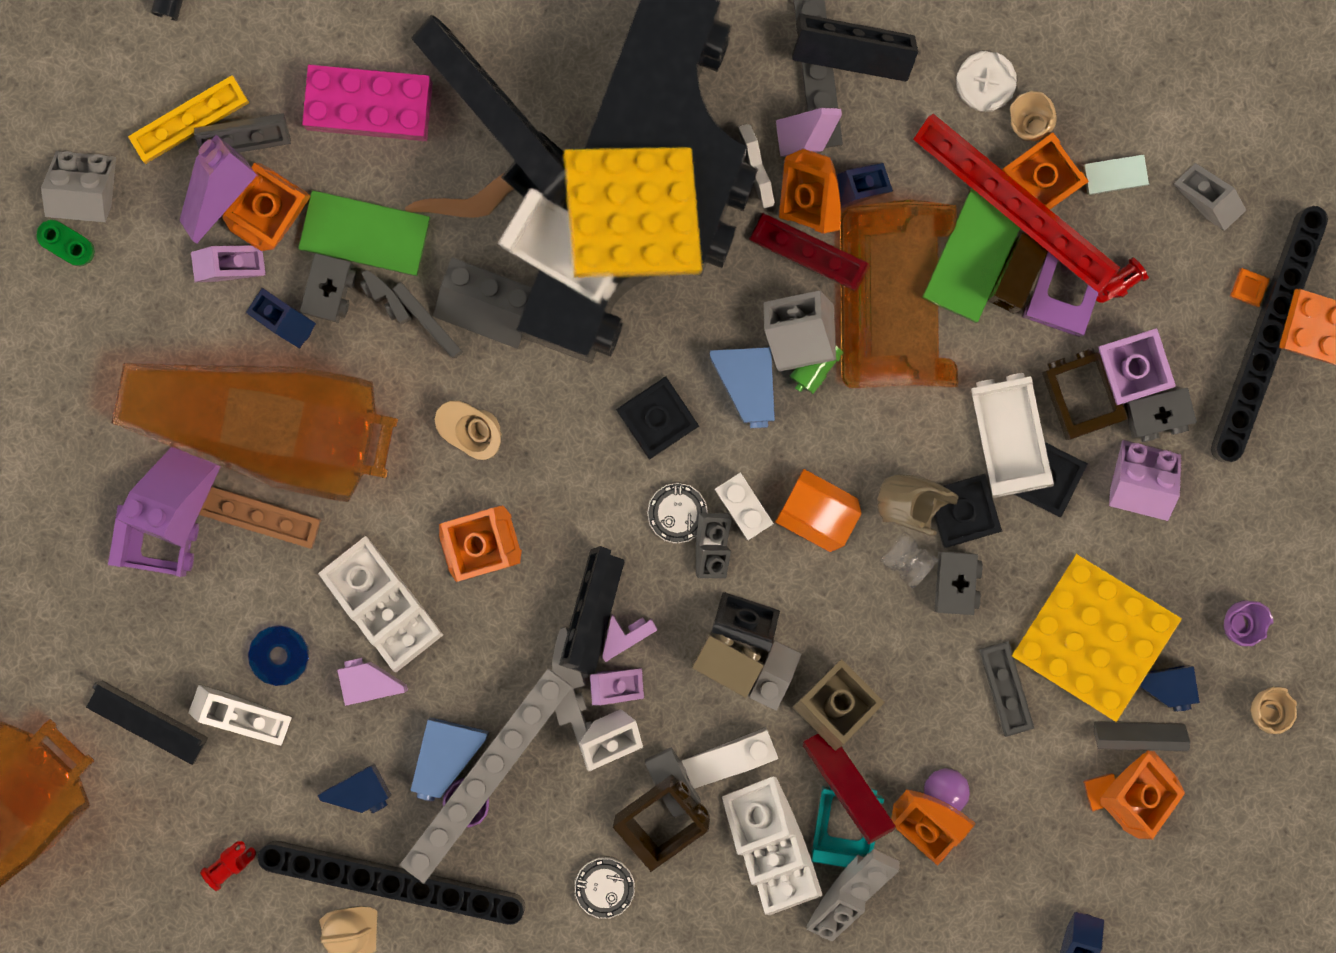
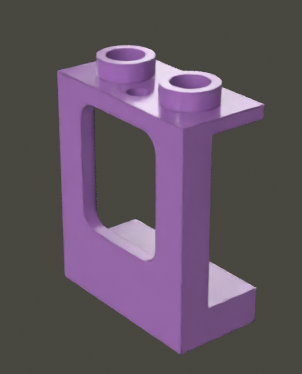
M1047 252L1029 305L1025 308L1023 318L1078 337L1083 336L1098 292L1088 285L1082 303L1079 306H1073L1049 297L1048 288L1058 259L1050 252Z
M118 505L108 565L173 574L178 577L186 576V571H191L194 554L190 553L191 541L197 540L198 523H194L184 547H180L178 562L147 558L141 554L144 533L117 520L123 505Z

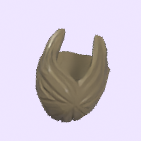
M898 474L883 481L877 499V506L883 522H895L898 525L923 534L935 536L937 534L936 530L930 527L932 517L942 506L949 503L957 504L958 496L929 479L914 475Z

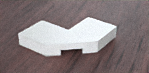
M751 125L739 126L741 142L748 146L745 156L747 163L758 168L754 182L757 195L763 208L774 206L771 182L762 164L758 140Z

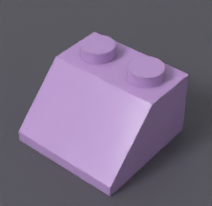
M1157 328L1098 347L1116 405L1176 387Z

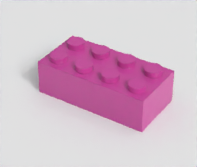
M308 65L302 125L308 131L427 141L433 81L428 75Z

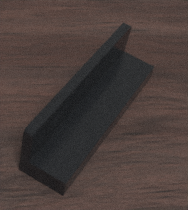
M799 13L796 21L798 38L792 53L794 61L908 81L918 54L915 35Z
M602 546L590 549L559 666L587 675L595 673L625 563L624 559L610 555L611 549Z
M103 680L95 682L92 687L95 691L86 706L87 709L191 765L195 764L208 740L207 736Z

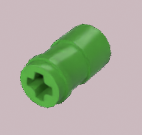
M836 346V360L795 368L789 376L797 383L795 389L799 392L805 389L814 394L826 379L830 369L841 359L840 356L843 354V351Z

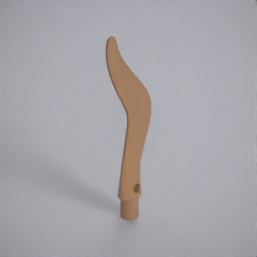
M500 175L469 199H424L409 204L405 211L411 213L428 212L469 218L489 215L513 188Z

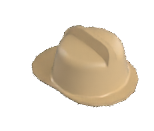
M461 401L446 402L437 410L435 416L436 429L440 436L448 443L478 460L489 459L498 452L502 433L500 432V424L492 413L486 410H477Z
M361 906L329 912L320 919L319 922L322 929L321 943H323L328 953L376 952L377 910Z

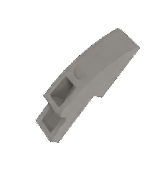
M565 626L559 630L555 643L552 671L573 687L555 709L559 726L571 722L580 748L579 742L592 725V722H585L582 711L587 710L582 692L576 694L575 688L585 686L584 678L589 677V675L559 666L568 633V628Z
M875 849L864 858L858 855L827 891L808 922L807 930L833 942L865 912L866 901L899 872L900 861Z

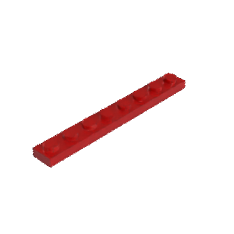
M935 114L928 116L914 137V141L1095 291L1100 293L1104 290L1120 269L1117 264Z

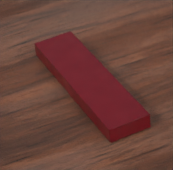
M762 213L749 238L751 242L857 292L870 267L868 262Z
M819 734L803 742L802 746L868 844L895 830V824L842 746L834 750Z

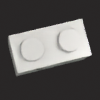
M741 472L714 489L747 540L774 524Z

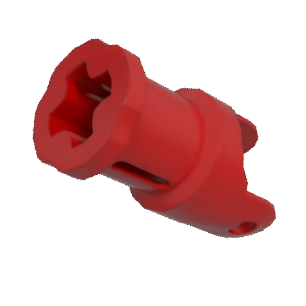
M1134 257L1130 258L1129 264L1120 269L1104 290L1098 293L1096 301L1104 303L1112 298H1123L1128 294L1127 290L1140 281L1145 282L1149 279L1146 270ZM1131 273L1133 274L1131 277L1124 281L1125 277H1127Z
M237 841L220 854V858L209 868L204 867L200 874L213 890L218 891L221 889V884L233 874H239L255 858V849L250 847L244 852L246 849L245 843Z

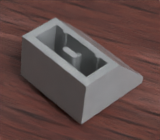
M56 151L41 186L45 217L106 222L112 206L116 157Z
M821 290L764 302V330L778 371L836 360L834 304Z

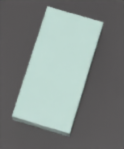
M1144 155L1083 165L1084 175L1089 181L1086 184L1088 195L1149 185Z

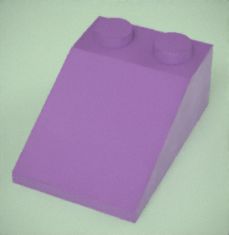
M215 135L212 140L205 141L199 149V155L195 160L179 220L192 241L196 244L257 176L245 158L218 135Z
M172 446L129 492L117 520L138 531L183 548L221 464Z

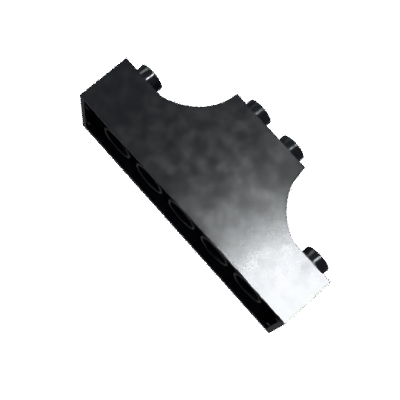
M640 0L584 150L691 148L702 264L701 273L694 275L702 277L707 263L723 268L736 227L722 221L728 206L744 211L758 168L744 163L748 146L728 136L713 120L705 106L699 88L698 79L703 67L716 72L719 71L730 41L729 34L732 25L719 21L721 1ZM567 199L562 207L566 211H568ZM539 270L517 331L528 341L592 364L596 352L611 357L624 324L621 317L611 314L614 304L632 287L657 275L615 276L612 282L616 283L617 286L609 300L607 301L602 298L600 304H597Z

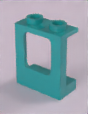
M822 786L810 858L812 862L847 867L858 855L863 858L874 849L875 841L868 844L864 837L856 841L832 837L828 834L827 829L832 799L836 795L830 786ZM870 788L878 801L884 803V798L877 795L878 790Z

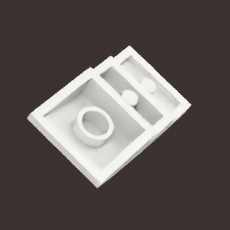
M367 536L363 537L318 573L349 617L356 622L369 642L377 648L394 672H398L443 636V633Z
M770 777L722 796L737 854L744 856L751 885H757L765 915H772L823 896L804 838L776 777Z

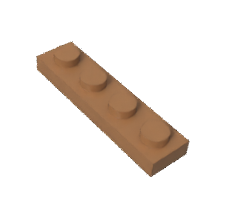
M211 487L199 513L201 516L313 549L321 519L216 487Z

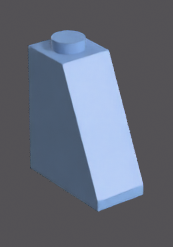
M771 349L710 350V359L743 423H750V428H768V422L775 421Z
M430 717L427 721L411 791L417 793V798L427 801H434L435 797L441 798L488 738L489 731Z

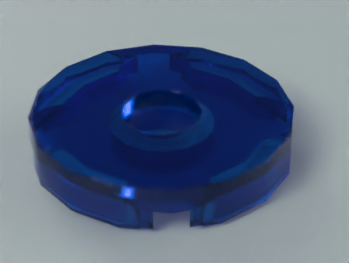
M282 625L271 626L259 632L252 640L248 651L249 665L254 675L264 683L273 686L288 685L299 679L307 669L309 646L304 637L294 628ZM275 647H281L287 653V659L283 664H276L271 659V652Z

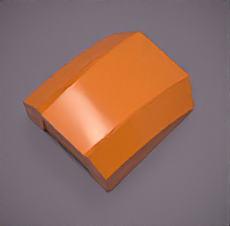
M1053 132L1002 169L1049 209L1055 207L1089 182L1083 172L1078 170L1062 148L1059 139Z
M806 149L798 150L786 156L779 218L813 228L814 231L823 234L840 230L839 188L835 168L830 157Z
M254 163L252 169L256 172L257 176L224 212L222 218L232 233L258 250H274L292 226L311 195L261 163Z
M802 469L791 494L774 523L832 552L845 546L861 516L859 499L813 473Z
M503 505L439 524V538L448 570L456 582L520 564L522 550L518 544L511 519L512 515Z
M1148 750L1129 765L1109 786L1101 797V806L1112 815L1127 833L1138 839L1153 840L1184 796L1185 791L1177 776L1157 753Z
M907 789L893 804L891 820L895 824V828L937 866L954 846H957L976 824L950 804Z

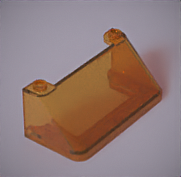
M907 199L851 206L843 211L840 219V250L870 264L857 292L840 285L841 350L843 351L841 355L842 381L847 387L857 389L958 387L957 365L950 358H939L938 305L922 299V295L938 262V238L950 235L956 227V205Z

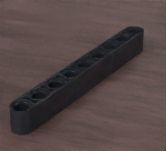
M430 15L411 37L414 43L541 192L554 204L561 206L567 199L564 160L452 31L437 17Z
M1310 206L1301 210L1293 220L1211 445L1212 455L1220 462L1237 461L1245 451L1281 352L1279 345L1295 289H1304L1328 223L1327 213L1319 206ZM1306 214H1311L1315 217L1316 226L1314 229L1309 228L1305 224ZM1296 242H1300L1305 246L1306 254L1304 257H1300L1295 253L1294 246ZM1286 270L1293 272L1296 280L1293 286L1288 285L1284 281ZM1276 298L1282 300L1285 304L1283 314H1278L1274 310L1273 304ZM1265 327H1270L1275 333L1272 343L1267 342L1263 337ZM1256 355H1259L1264 360L1265 364L1262 371H1257L1253 367L1252 362ZM1246 383L1250 384L1254 389V396L1250 400L1246 399L1242 394V388ZM1235 412H1239L1244 418V423L1240 428H1236L1232 424L1231 419ZM1225 440L1230 441L1234 448L1232 455L1226 457L1221 451V445Z
M269 842L258 854L260 867L268 872L502 924L513 925L518 923L525 911L524 899L516 893L430 875L425 881L430 888V893L426 896H421L414 889L415 883L421 881L403 868L286 842ZM269 849H275L280 853L281 860L279 863H272L268 860L267 851ZM300 855L306 856L311 863L310 869H300L296 863L297 857ZM329 862L337 863L340 867V875H329L326 871V864ZM356 870H367L370 874V881L367 883L359 882L355 876ZM389 875L396 876L400 881V887L398 889L388 888L385 884V877ZM453 888L459 893L460 899L457 902H449L444 897V891ZM477 895H484L489 900V906L485 909H479L475 906L473 898ZM506 902H514L519 907V913L514 916L508 915L504 912L503 905Z

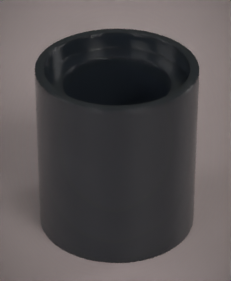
M154 0L151 13L158 17L166 15L172 17L171 20L178 21L183 0Z

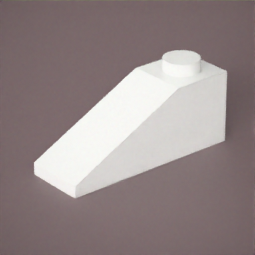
M198 685L188 712L200 723L280 746L283 743L292 718L245 699L202 685Z
M765 727L682 760V763L686 769L689 781L695 789L752 770L777 760L778 756Z

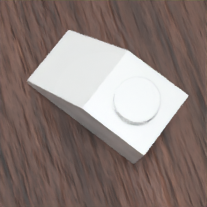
M621 709L595 720L579 742L588 771H592L643 748L636 720Z

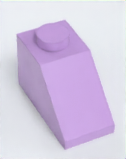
M819 108L776 120L780 156L786 157L801 149L815 153L823 151L842 116L841 109Z
M210 246L191 252L195 282H218L266 275L263 251L258 250L254 246Z
M362 658L345 661V667L337 670L345 706L408 691L405 683L372 662L363 663Z

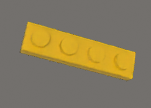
M231 75L129 135L128 138L143 163L147 164L193 137L194 128L213 125L249 104V101L235 77Z

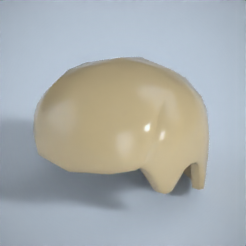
M1029 91L1021 94L1010 106L1012 129L1019 138L1025 141H1037L1047 137L1056 125L1057 117L1054 104L1042 92Z
M1269 687L1259 692L1252 701L1250 710L1252 719L1262 731L1268 734H1281L1289 730L1297 718V701L1289 695L1288 689ZM1266 705H1274L1278 710L1266 707Z

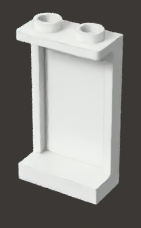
M531 188L499 242L500 247L597 304H600L602 298L608 301L617 286L616 283L612 282L615 276L573 278L568 211L547 200L542 194Z
M1024 373L1009 375L1006 377L1007 381L995 383L994 379L980 381L976 383V388L971 389L993 498L1052 487L1054 485L1032 377H1025Z

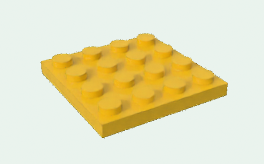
M691 148L565 150L564 164L573 278L701 273L702 264Z
M1076 554L1012 654V657L1117 723L1182 618Z

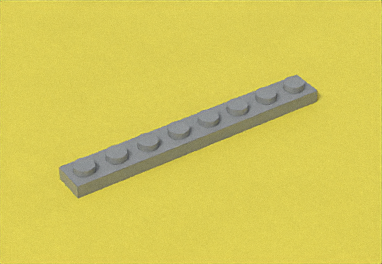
M549 668L546 670L401 862L400 866L422 883H425L573 686Z

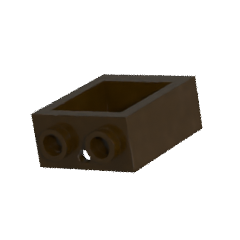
M1093 348L1076 353L1078 360L1066 363L1065 358L1048 363L1049 370L1042 372L1066 440L1083 436L1128 419L1123 404L1116 405L1100 352L1095 353ZM1096 362L1113 411L1073 425L1056 375Z
M672 774L618 812L613 823L615 831L650 872L703 836L709 829L710 814L703 804H697L690 796L691 792L688 786L682 780L678 781ZM669 792L694 822L658 847L633 817Z

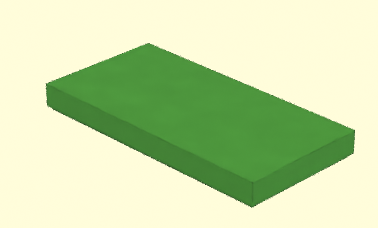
M972 188L961 208L922 295V299L977 323L1020 228Z
M312 190L299 250L418 276L431 218Z

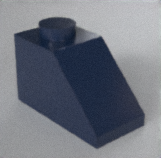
M884 163L846 170L836 175L840 196V209L893 192Z
M261 288L246 311L252 318L299 349L310 337L316 325L311 319L264 288Z
M1191 665L1149 671L1139 687L1164 706L1173 707L1174 712L1192 709L1191 704L1200 703L1194 666Z
M374 763L317 796L322 802L360 813L370 809L373 814L388 805L386 800L392 794Z
M1074 912L1067 925L1060 953H1100L1103 944L1104 919Z

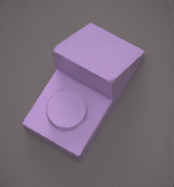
M612 614L602 656L604 661L610 660L657 631L658 628L653 620L650 619L646 622L642 617L627 626L630 632L625 634L614 614Z
M642 668L599 671L597 674L590 675L592 705L644 699Z

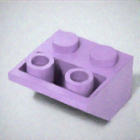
M1122 440L1110 487L1109 506L1168 521L1180 496L1181 454Z

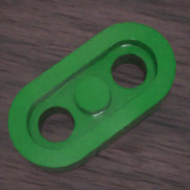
M47 220L38 227L37 241L46 250L74 266H85L92 261L95 249L93 243L86 237L56 220ZM50 230H55L56 237L53 240L47 238V233ZM80 245L82 252L80 255L75 256L73 248Z

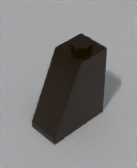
M1022 233L1018 237L988 299V302L1012 314L1022 310L1048 252L1028 234Z

